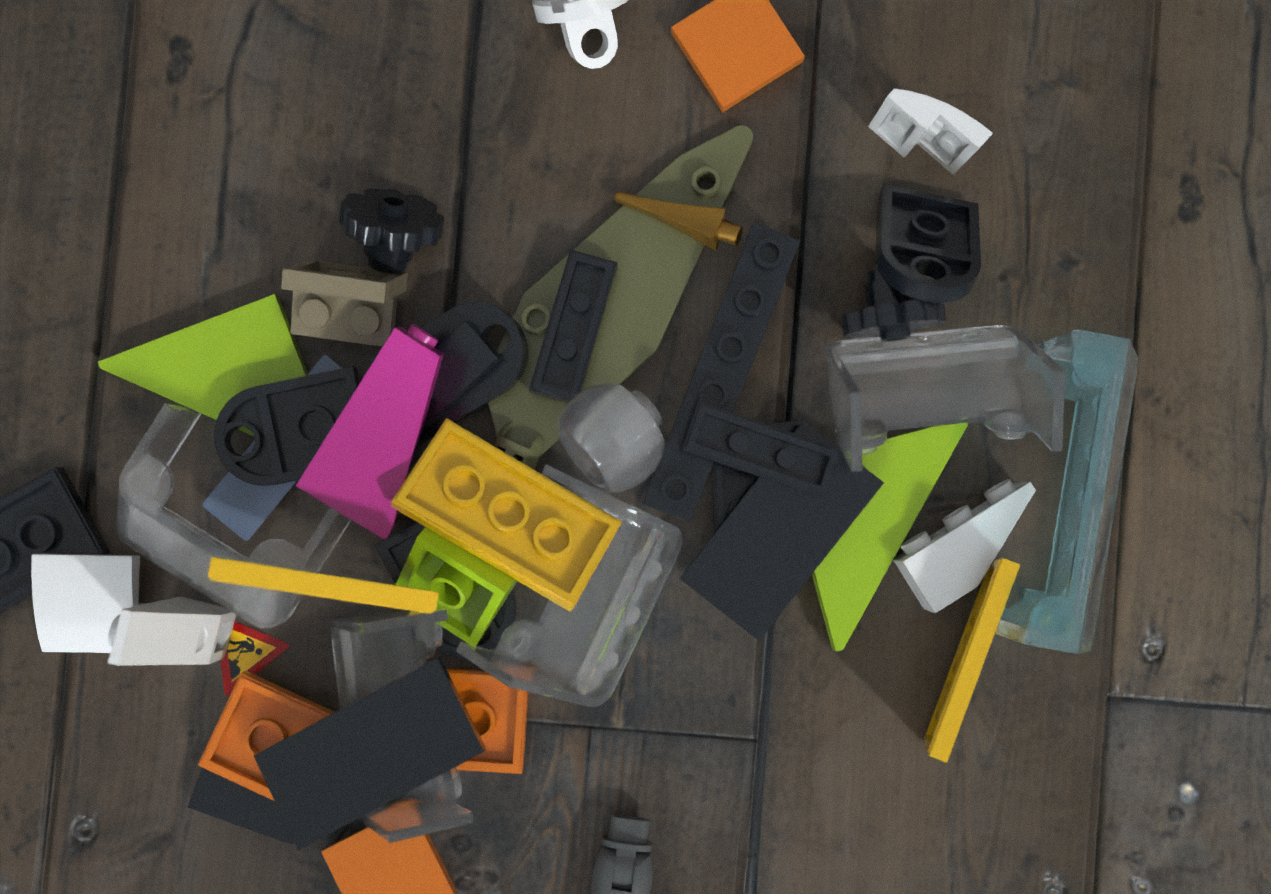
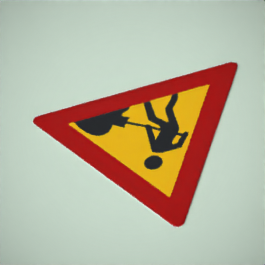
M234 621L226 656L220 660L225 696L231 694L241 672L258 673L286 651L290 644Z

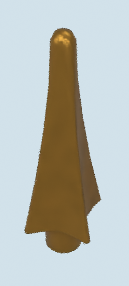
M621 191L616 192L614 195V200L617 203L649 215L692 237L714 251H717L720 241L737 246L741 239L743 227L730 223L729 220L725 219L726 208L667 202Z

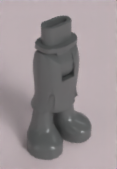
M611 814L608 835L602 836V845L594 862L591 894H650L653 880V862L650 851H652L653 843L647 841L649 819Z

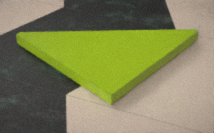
M276 294L98 361L100 369L217 420L225 404L243 390L308 375L295 336L290 334L291 326L281 299ZM244 426L238 428V430L254 437L250 429Z
M966 418L843 450L883 481L884 484L812 573L833 651L838 652L845 648L967 428Z

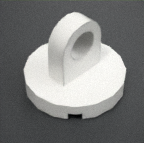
M532 0L537 22L561 24L566 48L570 56L577 63L591 69L601 68L608 64L615 56L618 41L611 10L626 3L628 0ZM597 28L602 35L603 42L601 48L593 55H585L581 49L582 37L588 30Z

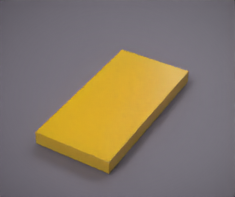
M447 418L391 501L392 508L569 612L576 605L622 524V521Z
M211 557L207 576L210 577L211 581L430 614L433 611L436 612L439 592L220 557Z
M1004 558L995 559L983 578L923 739L929 756L946 763L949 759L1019 570L1020 564Z

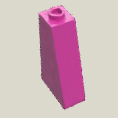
M414 324L410 326L408 331L401 326L394 328L296 484L298 488L386 540L398 520L400 512L391 507V501L412 470L444 353L434 348L439 340Z

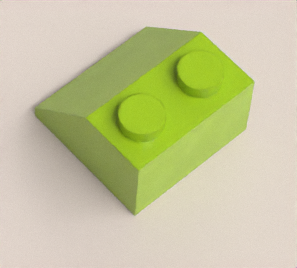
M425 527L417 536L395 585L439 592L436 612L433 611L432 614L420 613L475 648L516 585L517 580Z

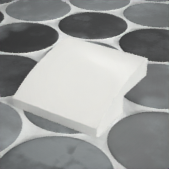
M895 88L886 97L868 126L904 158L918 144L952 175L992 135V132L977 120L943 101L913 91Z
M32 554L33 609L42 652L110 653L112 647L108 645L107 638L113 620L121 614V610L124 608L146 604L138 603L140 555Z

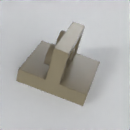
M314 258L283 268L281 289L293 291L290 334L383 347L395 328L398 295L404 293L407 289L408 272L384 273L374 270L370 266Z

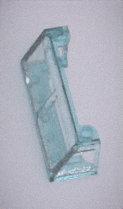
M1077 329L1036 345L1032 369L1044 370L1050 375L1055 384L1053 397L1075 400L1076 404L1045 592L1021 588L1019 600L1013 605L1004 608L995 634L1025 645L1074 654L1092 651L1139 358L1129 338Z

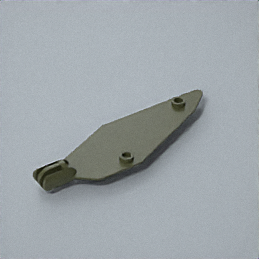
M744 125L736 126L680 155L636 195L667 202L723 208L752 145L753 133L751 129ZM703 180H711L715 183L708 190L698 187V184ZM623 205L574 249L575 251L618 262V268L578 406L529 392L568 255L523 294L513 315L526 338L528 350L527 363L521 378L515 386L502 396L488 403L496 431V437L492 445L535 470L541 455L657 352L705 245L649 215ZM507 330L497 349L498 354L504 352L509 346L510 336Z

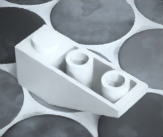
M1006 479L984 493L987 499L985 502L972 510L968 505L956 509L942 519L945 527L930 536L926 531H923L901 545L903 553L895 557L893 561L923 609L937 613L979 586L1036 490L1031 482L1012 483L1010 479Z
M181 596L124 608L121 610V614L113 620L108 632L107 642L112 647L108 663L118 666L202 665L224 659L237 610Z

